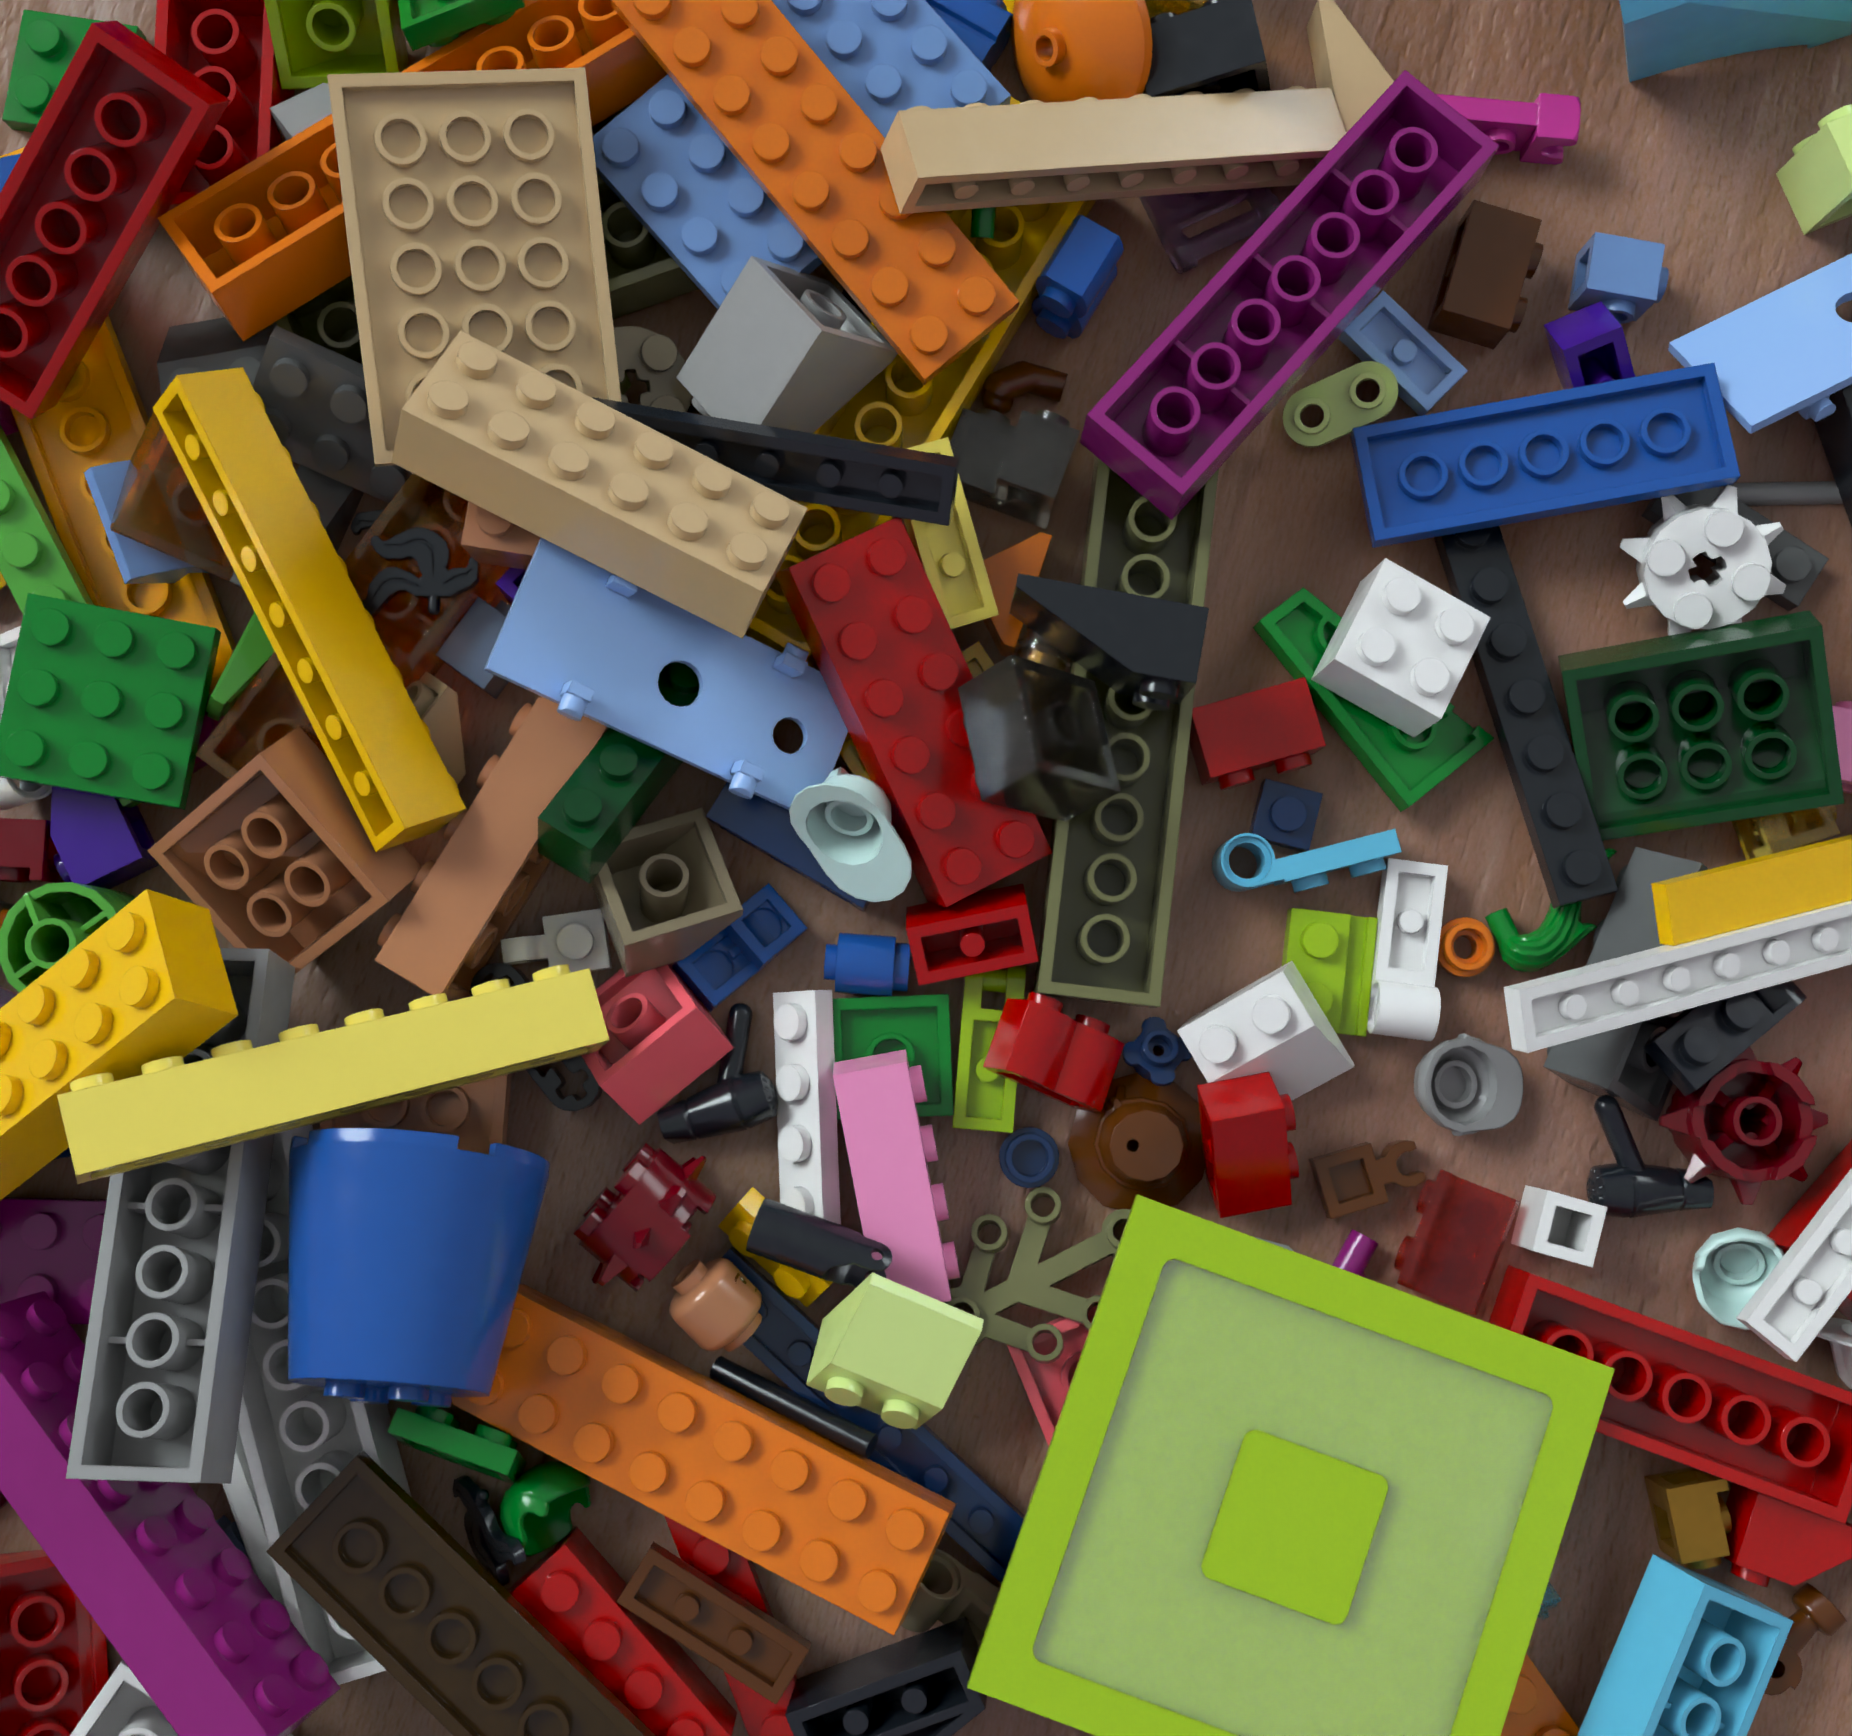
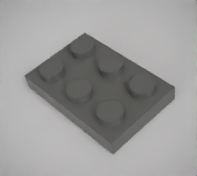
M276 325L269 337L253 388L262 398L266 414L282 446L288 450L292 461L409 511L422 477L398 465L375 467L363 364Z

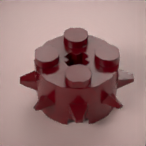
M1749 1046L1693 1093L1685 1097L1677 1088L1672 1096L1671 1105L1666 1110V1114L1659 1116V1126L1667 1128L1672 1133L1674 1143L1690 1163L1684 1176L1686 1181L1691 1184L1707 1175L1729 1178L1741 1204L1753 1205L1763 1181L1781 1180L1787 1176L1800 1182L1807 1179L1808 1174L1803 1165L1815 1147L1817 1136L1812 1135V1131L1828 1124V1114L1811 1108L1810 1105L1816 1106L1814 1097L1798 1076L1803 1064L1800 1059L1795 1057L1781 1065L1757 1061ZM1742 1110H1744L1745 1114L1740 1117ZM1739 1119L1745 1123L1743 1129L1740 1127Z
M645 1143L622 1169L624 1174L614 1186L617 1190L615 1194L607 1187L599 1193L582 1215L585 1218L573 1232L580 1239L579 1245L600 1261L592 1278L594 1284L599 1283L603 1286L615 1276H618L637 1292L644 1283V1278L650 1282L670 1262L691 1236L688 1233L692 1226L689 1219L697 1210L704 1215L707 1214L716 1199V1195L697 1179L707 1160L705 1156H701L698 1159L692 1157L681 1166L660 1147L654 1150L649 1144Z

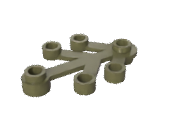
M1037 1187L1030 1191L1025 1200V1210L1028 1218L1008 1280L985 1291L995 1253L1000 1252L1006 1246L1009 1236L1007 1227L1000 1217L993 1214L982 1215L975 1220L971 1228L974 1246L961 1286L950 1289L952 1301L944 1303L955 1308L968 1306L973 1309L974 1316L984 1319L982 1332L975 1346L987 1338L1029 1352L1035 1361L1049 1364L1059 1359L1064 1350L1062 1335L1055 1326L1043 1323L1029 1328L997 1314L1020 1303L1081 1323L1089 1331L1091 1322L1088 1320V1313L1093 1306L1098 1305L1101 1295L1092 1296L1087 1299L1051 1286L1109 1256L1115 1257L1119 1241L1114 1237L1113 1232L1117 1225L1127 1222L1131 1209H1119L1112 1212L1104 1220L1101 1232L1039 1263L1050 1227L1061 1216L1062 1205L1060 1197L1053 1189ZM1040 1197L1052 1199L1055 1203L1053 1212L1045 1217L1036 1215L1032 1211V1205L1035 1200ZM993 1224L1000 1228L1001 1236L997 1242L984 1244L979 1240V1232L985 1225ZM1050 1333L1057 1339V1346L1052 1353L1042 1355L1034 1350L1033 1343L1039 1334Z

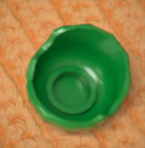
M549 1461L535 1465L523 1473L505 1492L500 1505L502 1526L506 1535L518 1538L524 1548L526 1557H531L547 1550L567 1537L572 1531L573 1525L570 1513L572 1506L575 1503H580L585 1508L591 1505L590 1477L563 1462Z

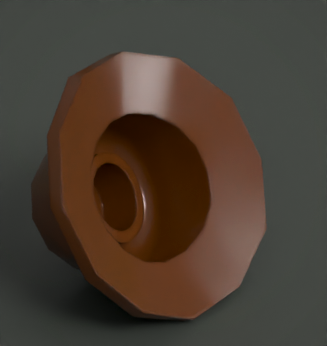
M1138 1073L1119 1077L1111 1082L1102 1112L1077 1109L1068 1147L1078 1180L1103 1206L1118 1210L1131 1209L1136 1194L1168 1206L1178 1205L1202 1180L1205 1163L1199 1103L1174 1081L1170 1085L1162 1087L1153 1084ZM1133 1139L1139 1143L1137 1151L1129 1149L1128 1143L1130 1140Z

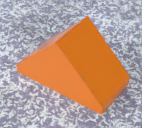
M1040 532L984 560L999 615L984 619L983 621L1002 656L1013 658L1024 624L1010 614L1018 573L1035 577L1040 576L1052 535Z

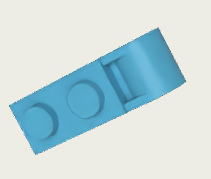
M1391 829L1276 859L1271 845L1263 837L1253 833H1243L1234 836L1219 846L1212 859V871L1218 883L1231 891L1242 892L1270 884L1278 886L1291 882L1293 891L1296 893L1329 884L1326 874L1328 872L1349 868L1351 878L1385 870L1387 868L1384 858L1402 851L1396 829ZM1236 847L1248 849L1256 858V872L1250 879L1237 876L1230 868L1229 856Z

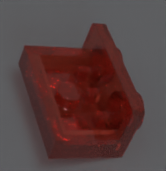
M1441 1169L1436 1181L1428 1179L1419 1195L1416 1212L1422 1214V1218L1415 1236L1407 1235L1399 1247L1394 1263V1268L1401 1271L1397 1284L1477 1316L1520 1202L1461 1179Z

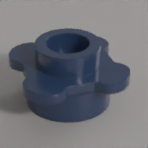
M1149 1017L1143 1021L1141 1026L1142 1032L1137 1039L1124 1045L1122 1057L1125 1063L1133 1066L1141 1077L1150 1080L1157 1086H1168L1174 1081L1175 1071L1180 1063L1189 1061L1192 1055L1182 1038L1166 1028V1023L1163 1019ZM1153 1048H1162L1164 1054L1161 1056L1155 1055Z

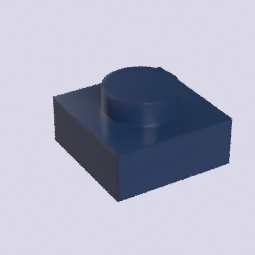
M1264 779L1261 782L1249 833L1263 837L1269 844L1299 852L1309 851L1323 793Z

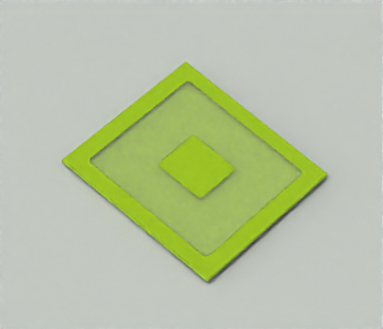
M1136 1194L974 1662L967 1688L1094 1736H1501L1615 1369Z

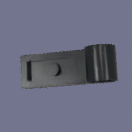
M1793 981L1697 1006L1692 1008L1643 1049L1686 1097L1699 1089L1801 1004L1807 996Z

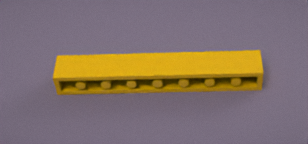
M243 367L176 375L152 409L375 852L437 832L466 809L459 795L458 786L454 778L448 774L431 740L428 726L420 718L403 685L402 675L399 669L392 663L376 631L371 614L364 608L348 576L345 562L337 554L320 521L319 511L316 505L309 499L293 467L292 458L288 450L282 446L266 414L262 398L255 392Z

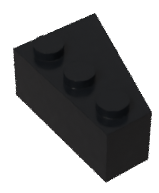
M967 1617L797 1679L785 1714L793 1735L952 1736L985 1710L987 1695L967 1688V1683L979 1651L978 1643Z

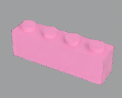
M906 1049L834 1062L833 1079L863 1236L880 1242L890 1249L892 1262L884 1270L887 1279L941 1302L952 1301L949 1280L960 1278L954 1241L942 1243L938 1221L949 1220V1213L943 1183L931 1185L927 1163L938 1161V1154L932 1124L920 1126L916 1103L927 1102L921 1065L909 1067ZM879 1252L871 1254L875 1260L882 1259V1255Z

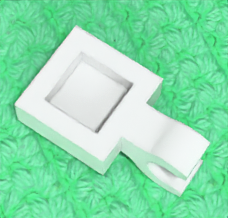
M601 909L544 916L542 919L545 935L522 936L501 940L504 964L517 965L548 960L549 967L568 964L570 972L590 968V972L612 969L607 926Z

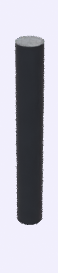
M723 1356L718 1357L711 1367L710 1378L865 1458L870 1457L878 1442L877 1434Z

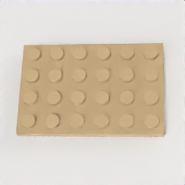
M585 67L327 74L375 467L396 466L391 461L401 409L460 331L591 398L595 397L622 402Z

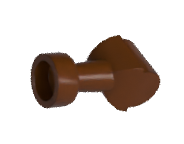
M1809 1583L1804 1584L1792 1597V1603L1797 1611L1789 1619L1794 1622L1764 1694L1771 1696L1779 1695L1789 1687L1795 1690L1801 1681L1803 1672L1801 1659L1798 1656L1800 1651L1817 1631L1826 1636H1832L1847 1622L1842 1613Z

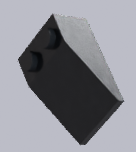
M1018 573L1010 614L1118 694L1133 696V705L1150 710H1169L1170 703L1179 705L1196 684L1209 608Z

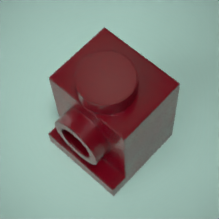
M0 818V881L31 883L32 881L43 883L65 882L58 873L54 863V855L58 851L50 836L51 821Z

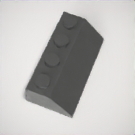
M1635 847L1629 864L1622 868L1617 877L1618 891H1616L1608 914L1598 924L1594 932L1593 949L1586 966L1664 946V944H1659L1651 883L1708 870V868L1700 862ZM1692 1008L1547 1047L1548 1057L1543 1067L1578 1088L1599 1097L1602 1095L1613 1096L1621 1107L1648 1119L1658 1121L1673 1082L1643 1048Z

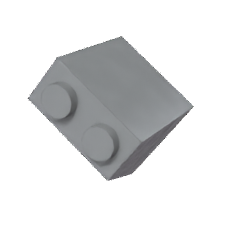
M751 256L676 378L693 396L691 403L694 408L704 416L814 433L891 364L898 353L829 280L807 273H799L794 269Z

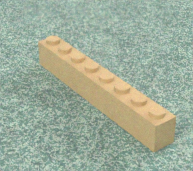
M1292 86L1284 90L1254 91L1253 89L1246 88L1233 93L1203 94L1199 91H1192L1178 96L1160 97L1138 94L1123 99L1098 100L1095 97H1084L1067 102L1044 103L1040 100H1028L1020 104L988 106L985 103H972L964 107L931 109L927 106H915L897 112L880 149L899 213L909 214L1299 185L1346 134V130L1331 87L1305 89L1302 86Z

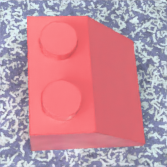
M667 964L629 977H625L623 968H621L596 989L610 1040L598 1051L581 1056L598 1085L640 1125L657 1110L664 1107L673 1097L706 1070L713 1067L734 1046L709 1011L675 972L671 964Z

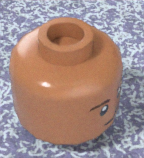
M716 1258L705 1264L699 1259H695L677 1274L671 1284L677 1291L672 1298L669 1308L671 1317L705 1351H716L722 1348L727 1352L735 1350L749 1339L762 1321V1316L758 1312L762 1302L760 1291L727 1258Z

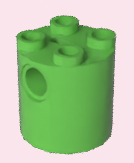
M74 882L47 883L25 893L7 912L0 929V965L8 983L20 993L136 897L126 892Z

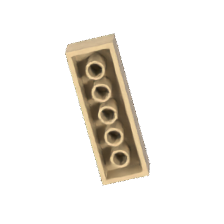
M462 331L458 333L401 409L391 461L423 479L742 639L784 562L808 509Z

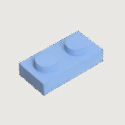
M1384 290L1347 326L1338 338L1362 362L1375 361L1387 366L1396 377L1398 396L1419 416L1426 415L1468 371Z

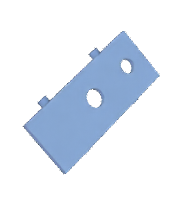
M1852 253L1669 342L1668 351L1684 368L1715 363L1725 409L1750 434L1796 411L1805 420L1812 418L1815 422L1830 416L1836 410V406L1829 400L1830 395L1852 384V322L1842 319L1836 312L1838 306L1852 300Z
M540 538L484 668L485 671L559 704L557 712L569 719L581 721L582 716H585L731 783L728 790L737 796L751 799L753 794L787 810H789L797 793L808 786L821 784L826 780L835 767L848 733L821 672L808 666V662H806L809 654L808 651L787 643L783 653L747 635H744L742 639L543 538ZM679 662L686 664L693 669L698 677V696L688 706L679 707L670 704L659 691V674L664 666L669 663ZM781 719L793 720L802 730V745L795 753H785L774 743L773 730Z

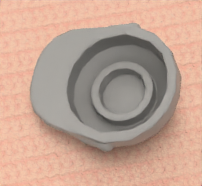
M1462 1033L1457 1038L1443 1041L1425 1054L1415 1069L1413 1080L1414 1095L1421 1109L1437 1125L1450 1130L1454 1136L1503 1128L1515 1119L1520 1110L1523 1098V1073L1518 1059L1508 1050L1485 1043L1479 1038Z

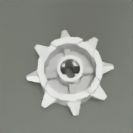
M1731 485L1725 486L1709 506L1702 504L1685 506L1674 495L1661 497L1663 518L1651 526L1647 533L1648 536L1622 538L1619 546L1638 560L1636 572L1640 584L1623 600L1626 609L1653 605L1668 619V636L1691 632L1693 629L1711 630L1725 625L1742 623L1741 618L1754 609L1762 597L1765 595L1783 594L1786 588V584L1770 574L1772 560L1768 545L1784 530L1781 523L1776 522L1755 526L1750 520L1738 515L1737 487ZM1699 553H1703L1711 559L1716 558V565L1710 567L1713 571L1712 574L1705 579L1697 575L1689 576L1688 572L1689 569L1697 567L1692 559Z

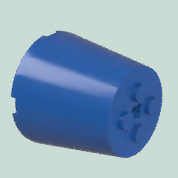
M330 1128L311 1130L309 1138L293 1136L289 1150L288 1381L324 1387L323 1396L346 1398L351 1402L389 1404V1400L411 1402V1405L449 1408L451 1407L452 1397L490 1396L545 1193L550 1163L537 1154L500 1143L490 1144L489 1154L457 1149L459 1136L423 1131L382 1128Z

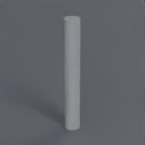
M1835 481L1747 482L1731 485L1737 487V499L1747 506L1843 504Z

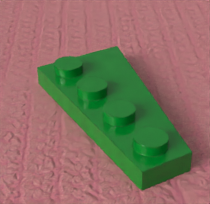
M1303 587L1259 620L1253 629L1294 680L1306 677L1313 704L1398 810L1402 812L1495 738L1479 725L1473 728L1453 712L1455 706L1450 702L1441 720L1416 737H1412L1311 680L1342 617Z

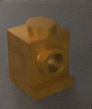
M1692 1467L1644 1476L1659 1549L1680 1564H1683L1686 1568L1707 1569L1720 1565L1722 1563L1721 1557L1730 1555L1726 1534L1731 1533L1732 1530L1731 1517L1724 1500L1717 1495L1718 1492L1729 1491L1727 1480Z

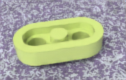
M1364 361L1348 367L1294 393L1284 407V428L1296 443L1305 447H1319L1350 434L1353 428L1367 426L1379 421L1392 411L1397 402L1398 383L1396 377L1387 366L1375 361ZM1372 380L1379 385V396L1372 402H1363L1356 395L1357 387L1363 381ZM1311 405L1319 406L1324 412L1323 421L1314 428L1306 427L1301 421L1303 410Z

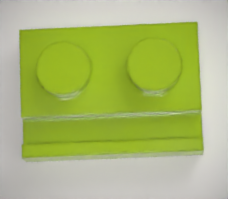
M1289 908L1287 910L1282 966L1293 961L1336 1034L1366 1037L1378 918Z

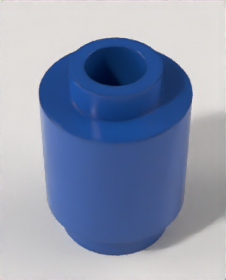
M839 933L838 944H826L824 980H835L836 993L892 996V991L907 992L910 945L908 943H896L895 936Z

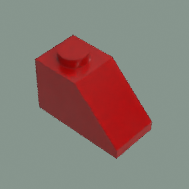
M1732 1484L1726 1502L1732 1523L1731 1533L1726 1534L1730 1555L1724 1556V1558L1732 1562L1730 1573L1763 1587H1768L1770 1578L1796 1586L1852 1559L1851 1523L1846 1521V1524L1744 1486Z

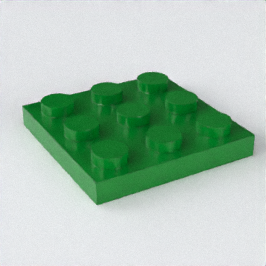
M28 593L0 722V777L185 810L221 632L213 627Z

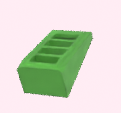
M255 611L210 696L206 712H208V717L216 721L227 715L279 662Z

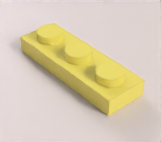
M948 437L906 448L953 456ZM958 473L954 513L949 526L904 519L910 540L951 629L999 615Z

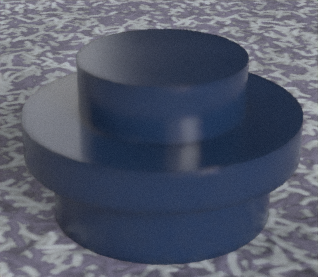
M1035 1127L1019 1128L1010 1133L1000 1147V1167L1004 1175L1012 1183L1025 1188L1039 1187L1047 1183L1056 1173L1059 1165V1150L1053 1138L1045 1131Z

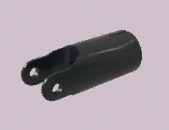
M768 1198L763 1200L758 1210L746 1245L747 1252L841 1285L848 1284L854 1287L865 1280V1276L872 1272L886 1278L884 1270L892 1262L891 1251L886 1245L866 1238L859 1232ZM879 1252L882 1255V1259L875 1260L871 1254Z

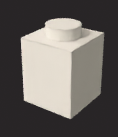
M1525 1185L1511 1244L1593 1268L1608 1207Z

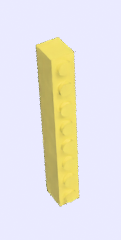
M568 964L556 965L533 973V982L510 987L508 979L492 980L471 988L472 996L449 1002L445 993L433 994L408 1003L410 1011L386 1017L382 1008L365 1010L344 1018L346 1026L323 1032L319 1031L318 1024L297 1026L280 1032L278 1034L280 1042L253 1048L251 1040L234 1041L211 1049L212 1058L184 1064L182 1056L166 1057L142 1065L143 1075L114 1081L112 1073L94 1074L70 1082L71 1092L59 1094L57 1098L77 1184L596 1052L610 1039L590 968L570 972Z

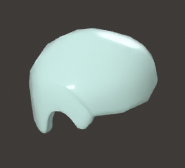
M1737 1227L1710 1235L1695 1253L1692 1269L1696 1297L1701 1307L1721 1325L1745 1331L1750 1330L1737 1320L1736 1317L1785 1255L1783 1249L1777 1247L1775 1240L1761 1231Z

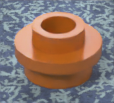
M1461 917L1452 919L1441 927L1438 964L1446 972L1458 977H1470L1480 974L1490 965L1495 953V942L1492 933L1482 922L1473 918ZM1460 936L1467 938L1471 943V953L1465 959L1458 957L1454 952V942Z

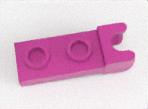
M1540 93L1535 102L1530 103L1436 94L1499 145L1494 155L1520 151V162L1556 165L1563 162V146L1577 144L1581 116L1579 97Z

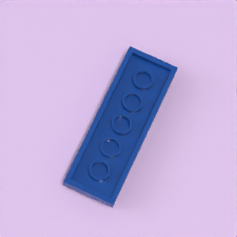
M1715 363L1353 428L1350 436L1372 548L1733 485L1740 477Z

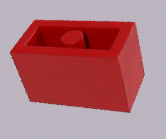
M1306 677L1195 707L1192 711L1189 744L1201 784L1206 785L1218 781L1221 791L1255 781L1253 771L1275 765L1278 775L1312 765L1310 755L1315 754L1326 746Z
M1024 884L973 893L948 907L930 902L906 907V931L919 986L1039 962Z
M1269 1072L1197 1085L1206 1181L1220 1218L1292 1205L1290 1179L1299 1178V1165L1294 1146L1287 1140V1132L1296 1130L1295 1113L1290 1096L1288 1094L1279 1095Z

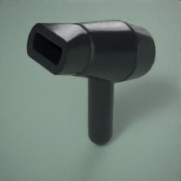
M736 1003L729 1010L725 1035L734 1048L721 1058L717 1083L688 1097L687 1100H681L657 1111L662 1135L670 1143L675 1144L697 1140V1138L703 1139L744 1131L747 1128H753L776 1117L778 1109L777 1093L769 1077L761 1070L743 1074L752 1022V1010L747 1004Z
M1602 1095L1597 1098L1594 1110L1617 1163L1598 1165L1591 1168L1586 1185L1589 1202L1608 1207L1606 1216L1634 1218L1678 1210L1707 1209L1712 1207L1714 1201L1712 1180L1705 1176L1690 1184L1684 1178L1687 1169H1674L1672 1167L1644 1164L1617 1099L1610 1095Z

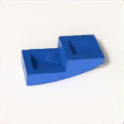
M769 883L742 904L743 915L688 957L674 962L672 965L675 972L710 1012L807 930L806 925Z

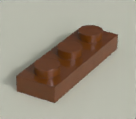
M654 1541L617 1600V1603L774 1704L778 1703L811 1646L809 1640Z

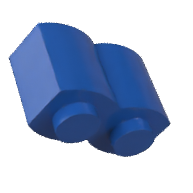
M1078 215L1073 219L1036 280L1035 285L1038 294L1032 302V309L1037 317V324L1044 331L1060 339H1065L1066 336L1074 339L1082 334L1117 276L1116 264L1124 251L1123 243L1118 235L1084 215Z

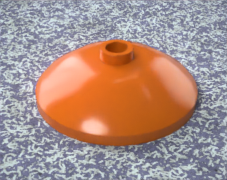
M1015 0L1011 23L1013 56L1019 77L1032 100L1048 103L1075 101L1084 97H1095L1098 100L1123 99L1143 94L1150 73L1153 46L1150 17L1145 0Z

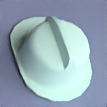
M839 767L831 771L823 783L808 786L795 795L789 808L790 823L826 875L839 889L857 899L870 902L892 900L904 892L912 877V860L905 844L891 824V803L880 786L860 775L849 774L844 768Z

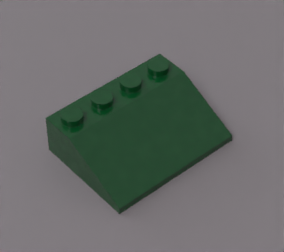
M1810 610L1725 625L1711 630H1697L1558 656L1574 756L1602 841L1844 804L1822 624Z

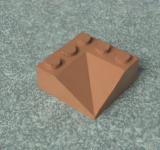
M300 726L255 756L147 850L196 905L209 909L214 926L234 948L270 949L294 966L295 974L389 902L415 878L422 868L403 844L375 852L331 762Z

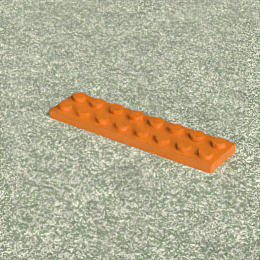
M610 0L612 8L923 385L927 384L1018 309L1020 301L945 211L899 213L880 149L885 140L884 136L772 0Z

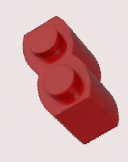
M1029 992L1027 1000L1007 998L983 1067L1068 1106L1082 1110L1102 1112L1124 1047V1043L1108 1035L1110 1025L1081 1014H1077L1074 1020L1061 1013L1064 1005L1062 1002L1040 993Z

